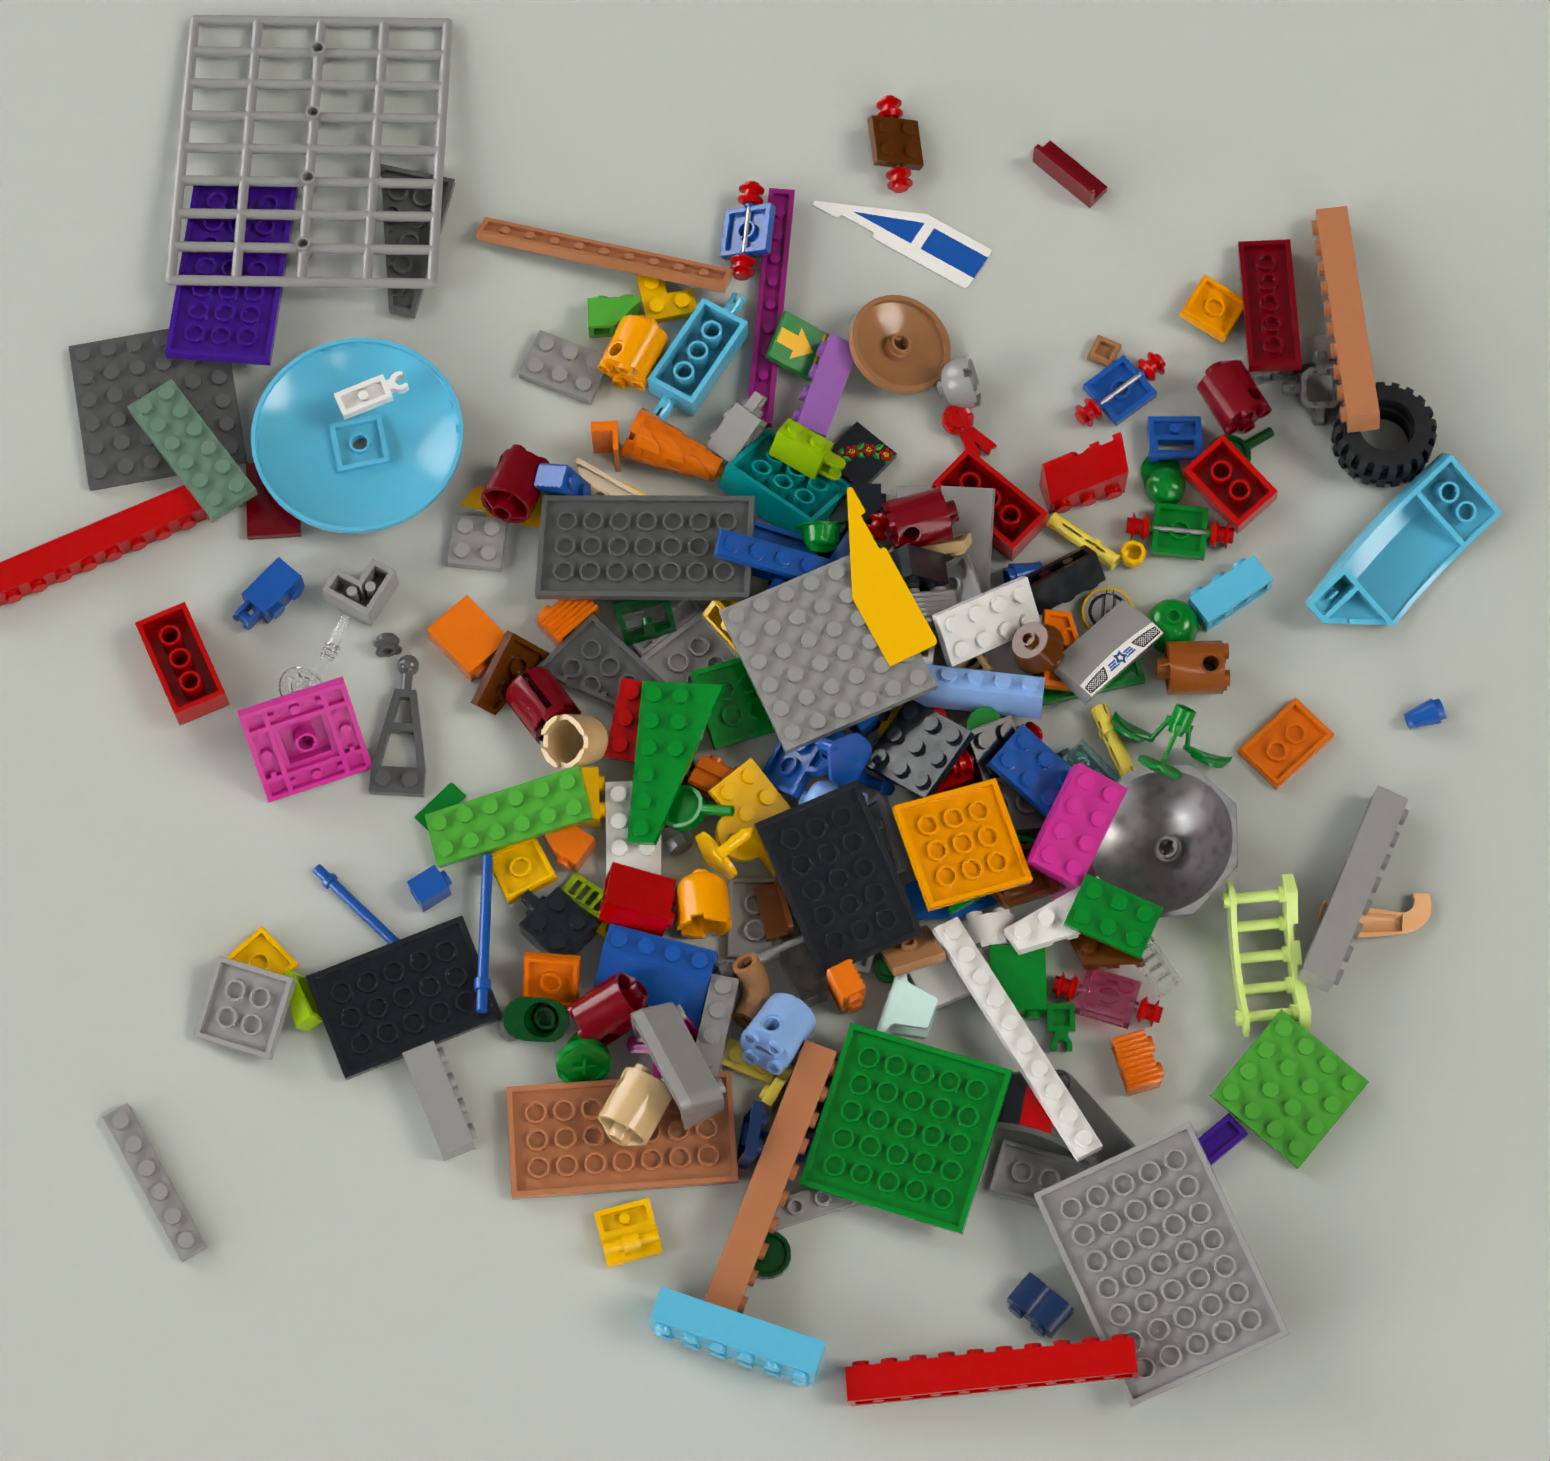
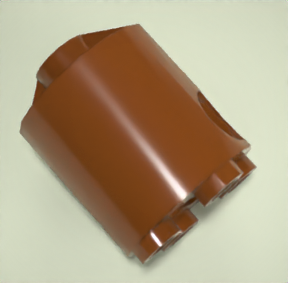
M1221 640L1166 642L1165 658H1156V679H1165L1167 695L1223 694L1224 691H1227V686H1230V670H1225L1226 659H1229V644L1223 643ZM1203 664L1212 666L1213 671L1206 670Z

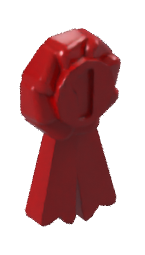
M955 405L945 408L941 424L946 432L951 435L960 436L965 450L970 448L980 457L979 447L989 456L991 450L995 449L997 445L973 427L974 415L969 408H959Z

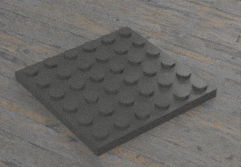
M169 329L68 346L90 491L177 476L127 408L130 404L171 379L237 465L246 464L247 457L232 363L166 358L165 349Z

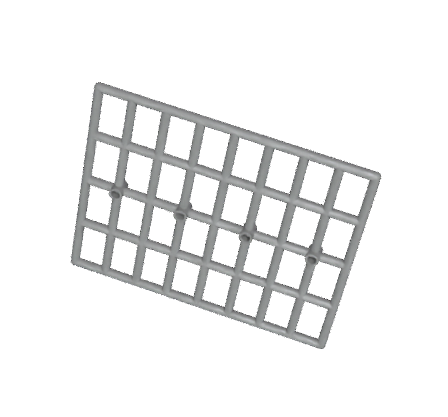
M192 15L190 17L165 277L166 283L168 285L434 289L437 286L452 20L449 18ZM199 26H252L251 47L198 46ZM263 26L316 27L315 42L310 45V48L261 47ZM326 27L379 28L378 48H326ZM389 28H442L441 50L388 49ZM250 57L248 79L195 78L196 58ZM260 58H312V80L258 79ZM327 58L377 59L375 81L322 80L323 64L327 62ZM387 59L440 60L439 82L386 81ZM194 88L247 89L245 111L192 110ZM257 89L311 90L310 106L306 108L305 112L256 111ZM321 90L374 91L373 113L321 112ZM385 91L438 92L437 114L383 113ZM191 121H244L243 142L189 143ZM255 121L307 122V144H253ZM323 122L372 123L371 145L317 144L318 128L322 126ZM383 123L436 124L435 146L381 145ZM188 153L241 154L240 176L186 175ZM252 154L306 155L305 171L300 174V177L250 176ZM316 155L370 156L369 178L316 177ZM380 156H434L433 179L379 178ZM239 186L237 209L183 208L184 187ZM249 187H302V210L247 209ZM318 188H368L366 211L312 210L313 194ZM378 188L432 189L431 212L377 211ZM236 219L234 242L180 241L181 220ZM246 220H301L300 235L295 240V243L245 242ZM311 220L365 221L364 244L311 243ZM376 221L430 222L429 245L374 244ZM178 252L233 253L231 276L176 275ZM243 253H297L296 277L242 276ZM313 254H363L362 277H307L308 260ZM374 255H428L427 278H372Z

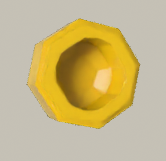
M1131 540L1123 544L1119 555H1121L1122 564L1133 569L1143 564L1147 552L1142 543Z

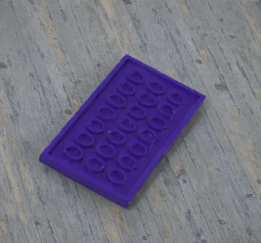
M193 186L190 208L237 209L239 186ZM249 187L247 209L295 210L298 187ZM188 219L184 241L234 242L236 219ZM246 220L245 242L290 243L294 220ZM182 252L178 275L231 276L233 253ZM243 253L242 276H285L288 253ZM176 285L165 349L166 358L271 366L283 287Z

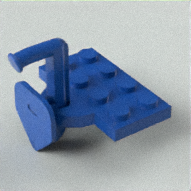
M839 731L788 754L785 753L779 740L762 770L779 793L798 800L812 776L821 777L829 774L830 781L838 787L857 780L862 786L879 791L885 796H890L895 791L894 783L873 777L864 770L871 756L872 748L870 742L858 733L846 736L844 732Z

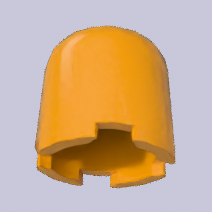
M697 869L682 878L676 887L677 930H681L682 936L705 939V933L717 932V936H722L732 929L728 888L726 881L721 876L711 873L707 869Z

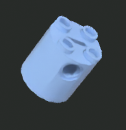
M786 993L773 994L741 1034L740 1043L744 1051L742 1058L750 1065L756 1064L774 1075H780L801 1050L805 1040H808L815 1031L816 1020L811 1009L802 1000Z

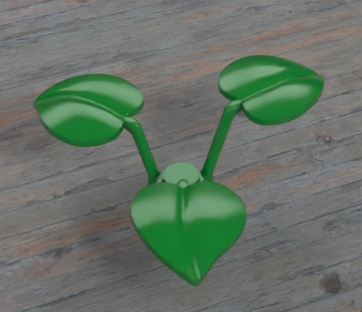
M1176 704L1171 716L1167 715L1165 721L1152 734L1125 721L1117 711L1112 717L1111 723L1117 732L1141 742H1154L1160 732L1167 725L1169 726L1168 731L1172 733V736L1161 761L1146 755L1138 757V761L1142 765L1153 771L1160 772L1168 778L1174 780L1181 778L1182 774L1177 768L1165 763L1177 736L1183 737L1184 733H1186L1183 750L1190 753L1192 758L1214 768H1224L1232 759V757L1210 754L1190 746L1191 732L1194 727L1191 724L1196 712L1185 705Z

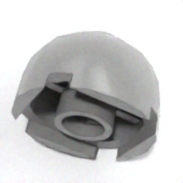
M964 355L950 360L941 372V381H937L940 397L945 396L949 404L959 408L970 409L982 404L981 393L975 394L979 381L972 359H969V355Z

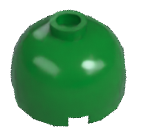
M1177 599L1163 600L1155 604L1147 614V617L1164 632L1154 644V648L1157 651L1165 653L1166 642L1195 641L1199 629L1197 615L1193 608L1184 601Z

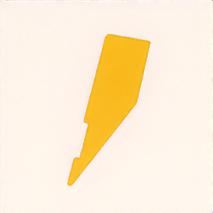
M849 487L847 488L852 599L889 666H893L936 645L937 639L885 547L880 549L861 516L865 513V509L853 488Z

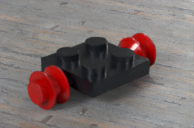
M1012 715L1001 717L971 729L970 731H972L975 737L967 747L968 752L964 751L949 772V775L960 779L963 773L970 775L974 768L978 783L999 778L1000 776L987 764L1019 727H1015ZM1031 721L1027 722L1025 726L1042 741L1043 734L1040 727Z

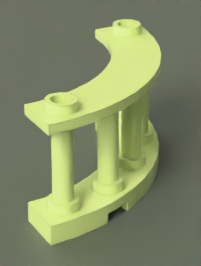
M1293 873L1282 874L1281 886H1277V889L1235 893L1232 879L1226 880V891L1222 892L1223 908H1227L1230 959L1238 1010H1235L1236 1026H1241L1244 1038L1249 1037L1251 1022L1271 1021L1282 1009L1307 1031H1311V1007L1306 984L1297 979L1300 972L1299 966H1302L1300 940L1296 939L1295 924H1298V890ZM1275 900L1282 903V914H1278L1276 918L1237 921V904ZM1279 928V931L1284 933L1285 946H1281L1280 949L1239 953L1238 932ZM1282 960L1283 963L1287 962L1289 977H1285V980L1243 984L1241 964ZM1286 991L1287 994L1292 996L1293 1004L1288 1008L1249 1011L1245 995Z

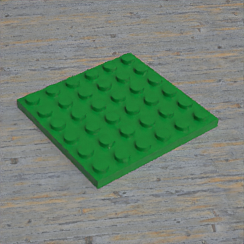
M850 1023L799 1185L963 1235L1013 1071Z

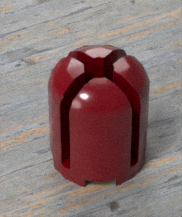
M532 667L524 671L529 679L528 684L519 674L508 686L506 699L509 706L536 742L540 744L539 741H543L544 735H541V731L548 720L553 716L563 714H581V711L549 669Z

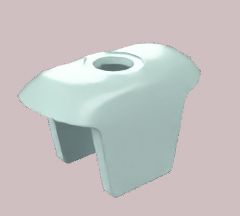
M907 973L896 976L876 1030L891 1035L896 1034L926 1039L936 1014L937 998L910 984L907 980Z

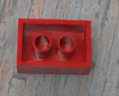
M1223 434L1183 469L1184 479L1226 523L1229 522V526L1234 528L1237 534L1277 499L1278 491Z

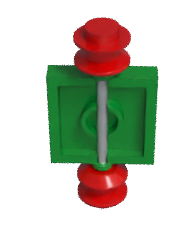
M1155 502L1154 519L1151 525L1147 514L1141 519L1136 518L1135 512H1133L1132 518L1127 517L1126 533H1130V539L1135 534H1140L1142 540H1144L1149 535L1150 530V534H1152L1150 555L1204 561L1206 539H1209L1213 547L1219 542L1223 543L1226 549L1228 543H1233L1234 528L1229 527V522H1227L1225 527H1220L1218 521L1211 525V529L1207 528L1209 508Z

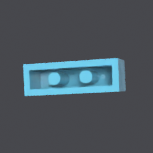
M1254 555L1247 560L1242 558L1227 573L1221 572L1213 577L1210 581L1211 583L1206 587L1200 586L1193 590L1189 595L1188 605L1193 608L1197 615L1198 623L1207 632L1269 591L1273 578Z

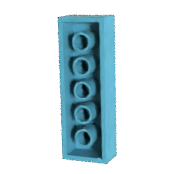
M662 1286L650 1316L651 1329L656 1332L655 1336L660 1339L671 1341L672 1338L683 1341L682 1345L687 1348L698 1350L701 1347L710 1350L709 1354L716 1358L726 1359V1356L737 1359L736 1363L743 1367L753 1369L755 1365L764 1368L765 1374L780 1378L781 1375L792 1378V1383L802 1387H808V1384L815 1386L826 1354L825 1341Z

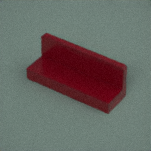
M1051 140L1043 147L1039 144L1034 147L1032 162L1087 207L1091 208L1107 192L1108 187Z

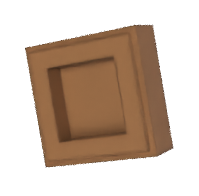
M1098 335L1087 356V360L1106 368L1115 362L1122 345Z

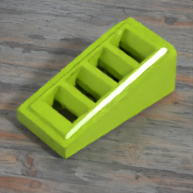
M575 872L561 889L601 925L603 921L598 920L599 911H596L595 908L602 900L603 889ZM576 882L580 883V887L573 895L568 893ZM585 888L588 889V893L583 897L582 900H579L578 897L580 896V894L585 890ZM593 895H596V899L588 906L586 903Z
M288 970L285 972V976L297 979L290 1001L294 1025L296 1028L308 1032L321 1024L323 1020L304 975Z

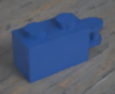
M278 557L241 594L244 603L236 610L233 619L241 621L246 630L252 629L261 619L266 623H269L273 618L277 619L284 612L285 606L302 594L305 587L302 576ZM250 610L254 612L251 616L248 614Z

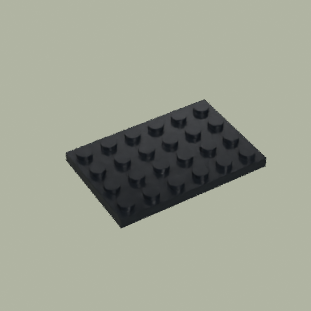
M857 780L754 824L820 978L827 975L826 972L829 968L848 959L853 960L854 964L923 934Z
M462 915L306 976L345 1080L404 1058L403 1052L433 1040L435 1045L502 1018L492 989L488 992L487 1012H476L477 992L474 991V979L477 978L478 954Z

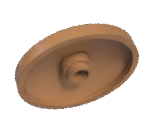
M886 295L875 298L858 312L850 327L849 348L857 368L871 383L887 392L899 395H914L924 392L937 383L941 378L944 366L950 361V340L943 323L930 308L915 299L901 295Z

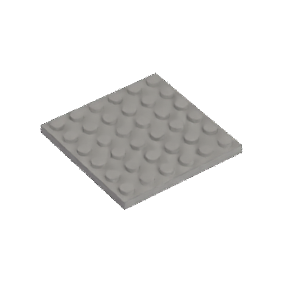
M850 555L719 610V615L786 754L937 689V685L921 653L893 666H889L852 599Z

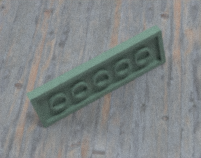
M172 379L127 406L130 414L212 522L220 519L258 494L256 488Z

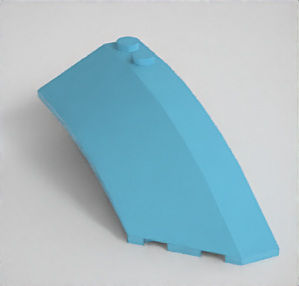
M1441 453L1359 534L1334 563L1304 604L1321 623L1396 625L1428 586L1470 543L1502 514V511L1452 454Z

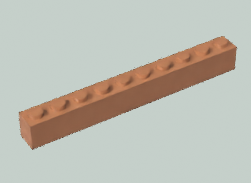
M1347 206L1316 209V220H1311L1312 235L1318 236V240L1314 241L1315 255L1321 256V260L1317 261L1318 275L1324 276V281H1320L1322 297L1327 296V301L1324 302L1325 317H1330L1331 321L1327 322L1328 338H1333L1334 343H1330L1331 359H1336L1337 364H1333L1334 380H1340V385H1336L1337 400L1343 401V406L1339 407L1341 423L1346 422L1347 433L1380 429V411Z
M805 1040L704 1301L743 1314L749 1299L744 1296L747 1286H754L759 1273L758 1270L754 1269L757 1260H764L769 1244L764 1242L768 1232L774 1234L779 1218L775 1217L778 1206L784 1208L789 1191L785 1190L788 1180L794 1181L800 1165L795 1164L798 1154H805L810 1139L805 1138L808 1128H815L820 1113L815 1112L818 1102L824 1103L830 1087L825 1086L829 1076H834L838 1063L835 1060L837 1051Z

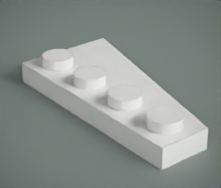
M1080 887L1073 889L1004 929V935L1018 955L1051 946L1053 942L1066 938L1067 940L1078 938V935L1081 933L1063 925Z

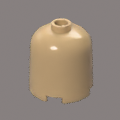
M585 714L553 716L546 722L541 731V735H544V747L541 748V751L546 761L556 768L569 769L575 766L583 767L597 763L605 755L609 741L607 730L603 723L596 717Z

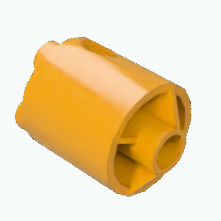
M644 315L623 316L597 367L601 372L613 379L612 384L616 387L626 389L629 386L643 391L648 384L647 378L658 364L667 346L668 336L659 327L657 321L651 317Z

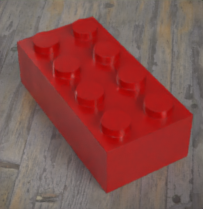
M967 448L932 483V489L937 487L941 489V486L994 488L995 505L992 547L1011 562L1047 526L1048 512L970 448Z
M185 602L135 622L179 726L230 705Z

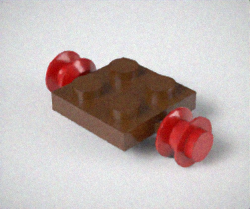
M887 95L882 97L876 104L877 109L881 110L878 116L871 115L867 120L873 165L892 167L886 173V178L891 180L888 182L887 187L895 193H903L913 185V181L908 178L911 176V170L920 171L924 166L919 127L916 120L900 119L903 116V111L899 108L902 105L901 100L895 96Z

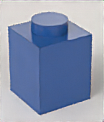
M435 865L407 881L410 893L423 912L451 896L449 886L452 882L444 870L439 872Z

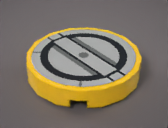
M1112 587L1099 588L1091 592L1084 600L1081 609L1082 623L1089 630L1122 600L1133 607L1134 604L1129 596L1119 589Z

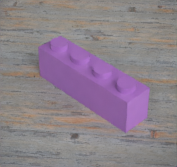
M830 334L826 342L821 340L816 351V355L820 356L818 363L812 364L807 376L811 379L809 386L804 385L799 400L803 401L801 408H796L791 418L793 421L800 423L824 438L828 433L854 363L849 348V341Z

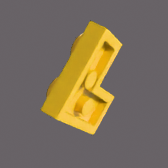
M637 275L644 314L657 321V323L689 318L696 309L693 288L667 293L663 280Z

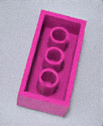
M1081 763L1073 765L1026 857L1027 865L1071 889L1080 887L1128 788Z

